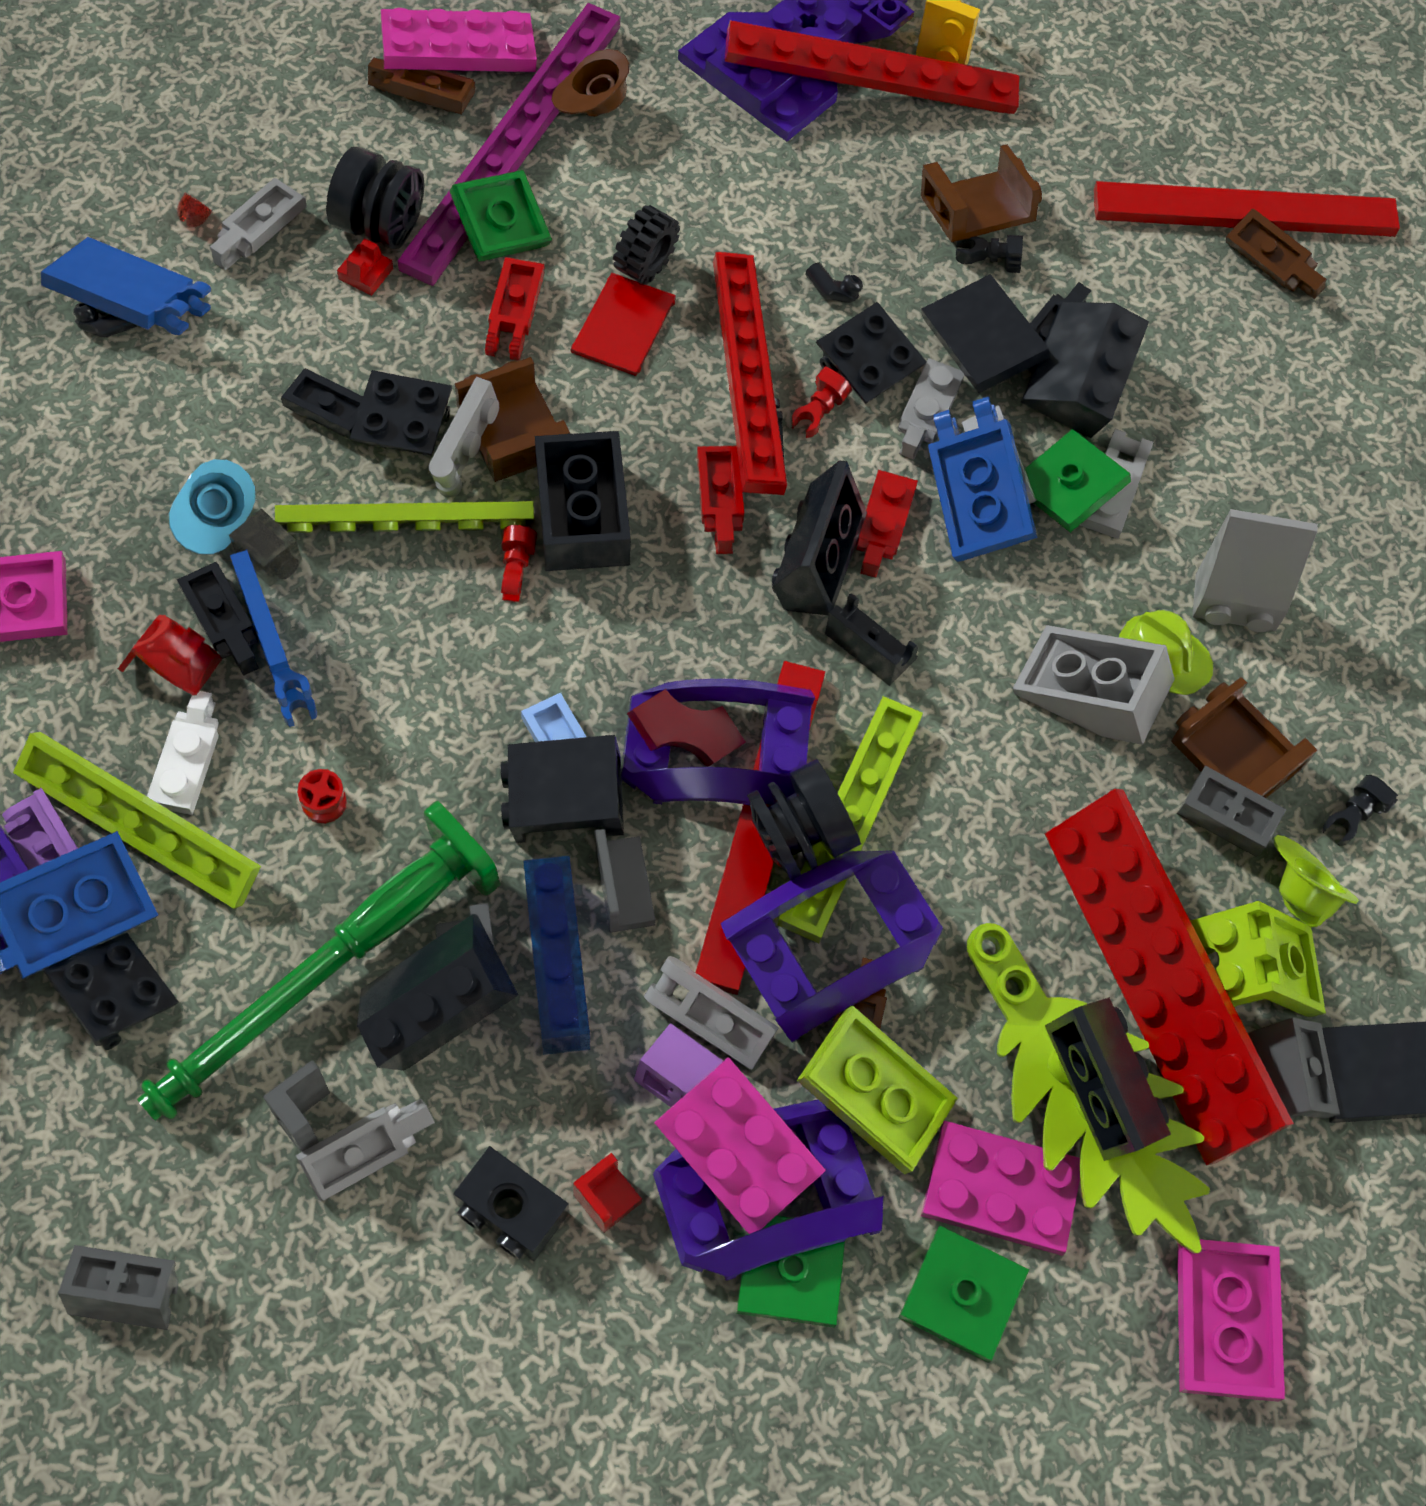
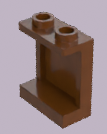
M1242 677L1230 686L1223 682L1207 696L1206 701L1208 703L1199 710L1196 706H1192L1179 717L1175 723L1179 729L1171 742L1200 772L1207 766L1255 793L1268 798L1305 768L1318 750L1306 738L1294 746L1244 697L1242 692L1248 683Z

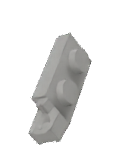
M273 178L222 222L223 229L217 235L219 238L210 246L213 263L227 270L241 256L247 258L251 253H255L307 207L306 198L277 178Z
M928 358L900 418L898 431L905 434L901 443L900 455L914 460L922 441L931 444L934 440H937L938 433L933 415L951 409L965 375L962 370Z
M422 1099L401 1109L394 1103L362 1118L297 1154L296 1157L319 1201H324L408 1154L407 1149L416 1143L413 1134L435 1122Z

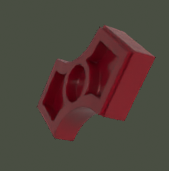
M664 689L627 713L650 751L664 746L679 747L693 753L707 767L746 743L723 705L712 710H695L678 702L667 689Z

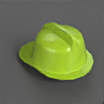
M1165 610L1145 612L1127 621L1119 634V638L1166 645L1175 678L1169 690L1170 693L1181 695L1193 694L1208 684L1213 676V661L1209 651L1191 634L1186 621L1178 614Z
M1276 835L1274 837L1275 847L1288 862L1279 886V893L1282 895L1285 906L1293 915L1310 927H1318L1326 919L1332 917L1346 901L1354 904L1358 903V898L1343 887L1329 870L1303 846L1285 836Z

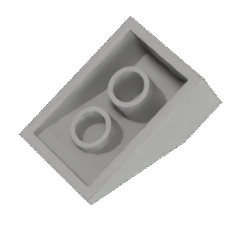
M1230 509L1196 573L1192 617L1205 619L1213 625L1230 623L1247 626L1249 630L1254 632L1276 631L1289 611L1316 537L1318 524Z
M1046 625L1013 687V692L1015 695L1099 736L1143 745L1175 678L1166 645Z

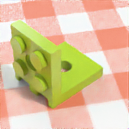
M1260 901L1190 920L1207 955L1213 952L1218 953L1219 965L1216 968V972L1234 1007L1266 999L1306 1017L1326 1014L1310 926Z

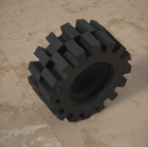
M652 205L643 206L642 211L638 210L635 213V219L630 218L627 222V230H622L620 234L622 239L620 242H617L615 247L617 252L613 255L614 267L640 284L646 285L648 281L651 283L655 279V274H659L662 271V266L667 265L669 262L668 256L670 253H674L676 247L673 245L679 239L677 234L680 231L679 222Z

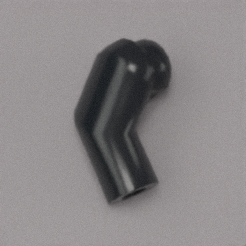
M820 262L812 264L805 273L816 290L826 300L851 303L859 298V292L863 289V283L856 275H846L843 281L834 280Z

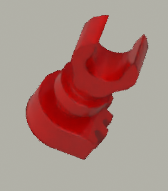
M826 366L816 376L815 384L818 391L811 396V402L796 409L792 415V429L801 420L807 419L812 422L806 430V438L816 435L824 413H830L835 406L834 403L841 405L852 392L850 383L841 374Z
M510 525L504 528L501 546L503 551H505L503 563L506 566L501 587V593H503L502 600L520 601L524 568L528 567L529 555H534L537 532L529 527Z

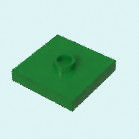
M524 170L452 185L449 192L478 262L550 245L552 241L551 235Z
M1073 429L1025 468L1036 499L1033 503L1070 533L1131 482L1130 472Z
M776 1215L762 1229L793 1218ZM845 1241L785 1257L742 1273L736 1314L835 1328L837 1325Z
M939 1225L898 1318L990 1363L1029 1269Z

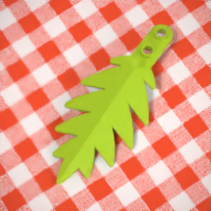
M985 923L976 927L967 939V952L1007 1020L998 1039L997 1055L1005 1057L1019 1044L1012 1077L1011 1102L1013 1121L1021 1123L1050 1090L1043 1126L1044 1168L1048 1171L1054 1170L1083 1135L1080 1152V1183L1084 1206L1088 1209L1095 1207L1119 1177L1123 1207L1130 1229L1135 1236L1142 1235L1155 1220L1173 1239L1194 1254L1200 1253L1202 1248L1199 1235L1184 1201L1210 1193V1188L1184 1168L1155 1154L1201 1143L1204 1141V1136L1184 1124L1169 1119L1167 1126L1171 1135L1135 1152L1104 1161L1045 1028L1046 1024L1087 1003L1071 998H1047L1009 933L1003 927L993 923ZM983 940L993 942L996 948L994 955L984 952L982 949ZM1007 980H1013L1019 985L1020 991L1018 995H1012L1007 991ZM1129 1033L1126 1034L1134 1052L1149 1048V1043L1146 1040ZM1148 1073L1147 1082L1154 1097L1163 1099L1183 1093L1184 1088L1181 1085Z

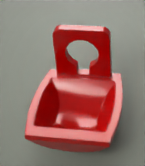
M158 615L117 669L123 673L137 655L161 677L187 693L196 696L222 659L210 645L204 642L205 638L192 628L188 627L186 629L168 616Z

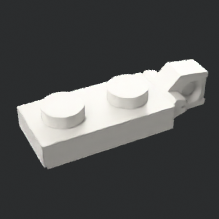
M199 691L196 696L192 695L187 706V713L178 711L175 721H172L147 797L170 811L193 815L219 737L217 732L218 719L211 718L216 704L213 702L212 693Z

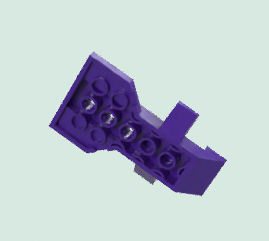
M782 0L768 12L726 13L679 49L678 61L787 142L837 101V82L725 62L727 28L730 20L856 44L857 42L863 43L891 36L914 17L915 11L905 5L908 0Z

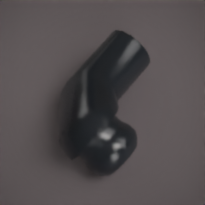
M82 302L75 305L73 313L77 318L75 320L77 326L81 330L99 337H110L137 327V325L114 315L96 312V308Z

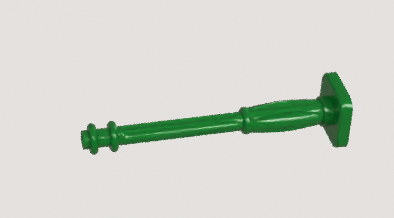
M439 801L433 802L423 813L429 834L434 841L429 846L430 851L399 871L376 889L342 924L335 926V936L185 1060L181 1063L174 1058L168 1060L167 1068L170 1072L156 1084L148 1079L142 1082L141 1088L144 1093L137 1100L155 1121L163 1115L167 1119H174L177 1116V1110L174 1106L188 1094L193 1098H199L203 1093L202 1088L199 1086L202 1082L353 957L359 960L364 958L367 952L409 924L454 880L459 882L466 877L485 896L490 895L500 887L497 868L493 860Z

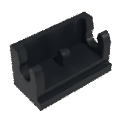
M851 593L843 609L836 605L829 612L825 635L890 686L917 659L918 646L912 641H909L907 646L902 644L858 608L859 598Z

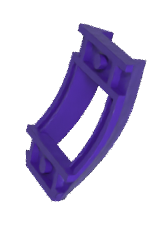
M693 679L667 682L631 696L629 711L664 689H667L678 702L724 701L765 706L759 771L729 767L668 768L670 746L650 751L628 717L621 768L622 780L634 790L637 787L653 799V804L662 805L663 802L715 801L750 805L747 794L758 790L765 804L773 805L775 801L767 784L773 781L787 797L795 793L790 779V772L807 764L811 705L815 700L811 690L742 679Z
M894 850L847 852L781 885L720 923L726 939L733 945L776 1017L775 1021L792 1043L799 1040L802 1035L821 1023H826L844 1012L845 1009L854 1006L890 984L922 970L933 946L936 945L943 931L942 925ZM855 875L900 947L865 964L817 992L773 919L815 894Z
M819 1100L775 1108V1112L792 1131H796L799 1140L826 1170L814 1181L823 1210L772 1225L731 1242L715 1194L678 1150L675 1149L657 1167L653 1176L681 1265L699 1272L705 1269L723 1275L727 1281L735 1279L737 1275L762 1265L805 1251L844 1242L849 1237L870 1233V1235L879 1234L882 1231L884 1196L875 1198L849 1126Z

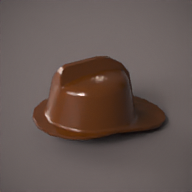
M604 49L585 57L553 91L551 100L554 107L562 113H585L593 117L607 114L617 109L623 103L627 92L626 78L629 74V62L626 56L618 50Z

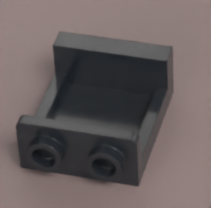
M615 735L507 744L508 761L501 762V780L503 788H508L509 802L502 803L501 815L504 829H510L516 843H526V833L602 826L605 829L606 837L624 835L621 753Z

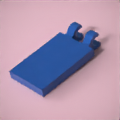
M90 237L84 239L41 271V286L147 330L156 324L165 328L173 335H180L189 328V323L180 320L178 317H181L187 311L194 316L201 317L211 309V305L199 299H203L211 292V287L201 281L193 284V279Z
M989 397L973 401V408L979 428L959 434L957 420L955 417L952 418L950 410L933 415L939 441L928 444L952 556L956 562L1037 538L1011 424L1007 419L998 421L995 405H991Z
M245 550L230 555L245 603L275 683L274 691L281 705V712L285 723L289 727L295 726L292 712L299 707L306 708L311 719H316L317 709L311 697L312 692L308 679L304 675L292 671L289 667L248 551Z
M118 831L0 882V935L7 947L0 951V975L16 967L21 978H27L44 970V968L81 953L158 916Z

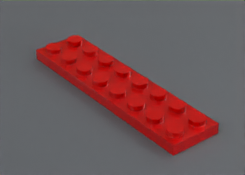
M1111 790L1046 832L1045 836L1144 1039L1149 1043V1049L1163 1078L1184 1088L1182 1094L1175 1095L1173 1098L1186 1125L1204 1136V1141L1196 1145L1206 1166L1215 1164L1293 1125L1294 1123L1124 790Z

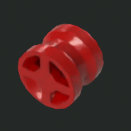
M327 769L313 770L304 775L298 783V797L303 812L308 819L316 823L326 824L342 816L346 809L347 799L342 781L336 773ZM326 798H332L331 801L328 800L327 802L322 803V805H320L321 800H325Z

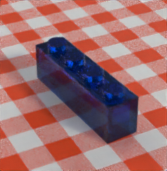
M570 856L523 860L543 1055L590 1050V1029Z

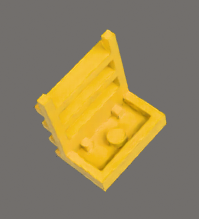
M926 0L916 55L967 65L980 9L962 3L961 0Z

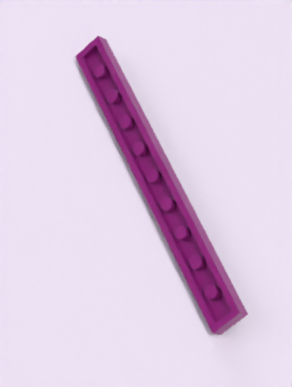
M587 3L454 184L518 170L560 112L554 107L551 100L555 88L585 57L607 47L620 29L621 16ZM449 191L397 260L400 272L431 286L435 285L468 239Z

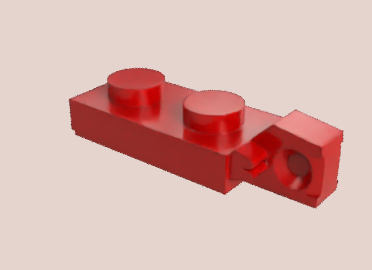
M698 446L697 466L702 524H704V532H714L716 554H733V531H742V523L744 522V502L737 446Z
M878 469L866 508L867 514L856 543V550L866 552L860 574L876 578L882 557L893 560L894 555L897 554L918 480Z

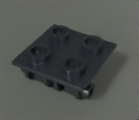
M878 302L816 341L823 351V357L820 359L821 367L824 368L826 366L835 372L839 371L865 404L927 363Z
M372 370L350 440L432 456L442 421L448 422L451 408L447 404L452 391V385Z
M127 932L43 970L53 984L54 989L61 995L70 1011L76 1016L77 1021L92 1038L93 1043L96 1046H103L105 1050H110L120 1043L122 1038L119 1036V1032L179 1003Z

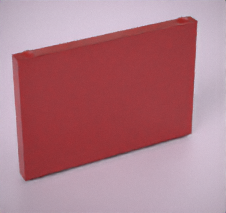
M611 272L581 331L571 346V353L637 376L641 372V366L668 313L676 303V295L649 285L640 284L635 280Z

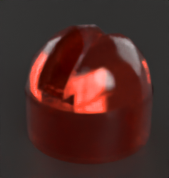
M186 192L181 197L176 208L180 221H186L189 227L201 226L213 211Z

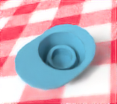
M213 459L201 464L189 476L171 506L169 526L175 539L185 549L197 554L212 555L224 550L238 534L255 503V486L250 475L240 465L229 460Z

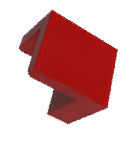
M612 1153L573 1182L574 1197L603 1233L642 1203V1198L618 1170V1160Z

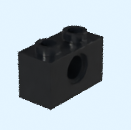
M491 1146L487 1148L453 1193L455 1203L460 1207L456 1214L474 1229L480 1231L485 1225L500 1236L496 1244L517 1260H520L524 1254L532 1261H535L569 1215L568 1202ZM505 1198H515L522 1203L523 1207L516 1217L505 1219L496 1214L497 1204Z

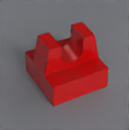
M364 238L337 269L338 279L372 296L394 269L393 261L382 255L377 244Z

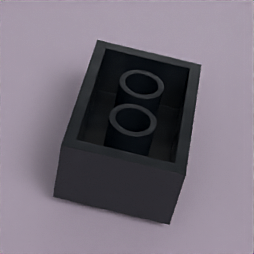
M619 431L535 436L545 571L630 566L631 536Z

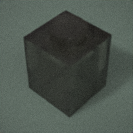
M260 509L229 534L235 554L247 550L255 573L270 587L279 579L289 578L297 570L299 563L303 561L296 539L263 509Z

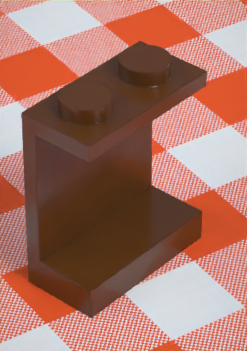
M1008 144L1000 146L997 172L951 183L938 162L925 164L922 170L921 197L951 243L1036 221L1038 204L1042 200L1041 187L1036 180L1032 179L1025 169L1023 161L1016 157Z
M531 357L520 361L508 362L500 368L480 375H470L463 381L455 383L458 409L476 377L492 383L499 402V411L494 422L487 425L481 436L479 452L494 482L536 467L535 436L570 434L564 420L555 422L535 383L534 361Z

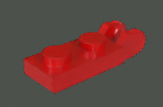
M505 257L488 318L489 329L485 343V355L495 357L499 349L500 333L504 331L513 333V338L509 345L510 359L520 361L525 335H529L545 274L544 264Z

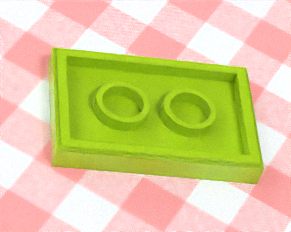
M854 1006L844 1010L797 1079L804 1088L903 1174L914 1170L958 1099Z

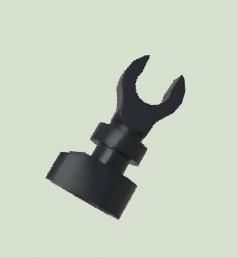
M1007 235L1006 243L999 242V238H991V242H988L977 236L957 241L956 247L968 248L956 249V260L959 263L967 265L985 260L986 258H990V262H998V258H1004L1005 270L1007 272L1020 273L1023 235Z
M1366 775L1354 787L1355 796H1352L1346 802L1347 809L1332 814L1325 821L1323 833L1336 823L1341 824L1346 829V835L1339 842L1338 846L1346 845L1354 838L1361 820H1368L1372 816L1373 811L1378 814H1382V812L1387 813L1398 801L1396 799L1398 794L1378 777Z

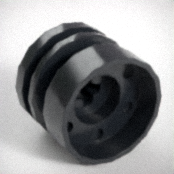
M358 146L351 147L341 157L330 181L326 203V214L329 224L333 228L355 236L365 233L372 242H382L388 248L399 249L406 242L420 215L425 188L424 174L420 168L411 165L404 166L402 162L397 160H390L386 163L381 154Z
M818 759L790 772V779L795 793L788 797L774 781L767 784L775 801V804L769 807L766 806L758 790L747 794L751 805L752 822L770 857L787 873L790 880L801 876L800 870L793 858L794 855L800 852L811 870L818 867L813 846L819 842L822 843L827 852L834 858L861 845L860 838L850 816Z

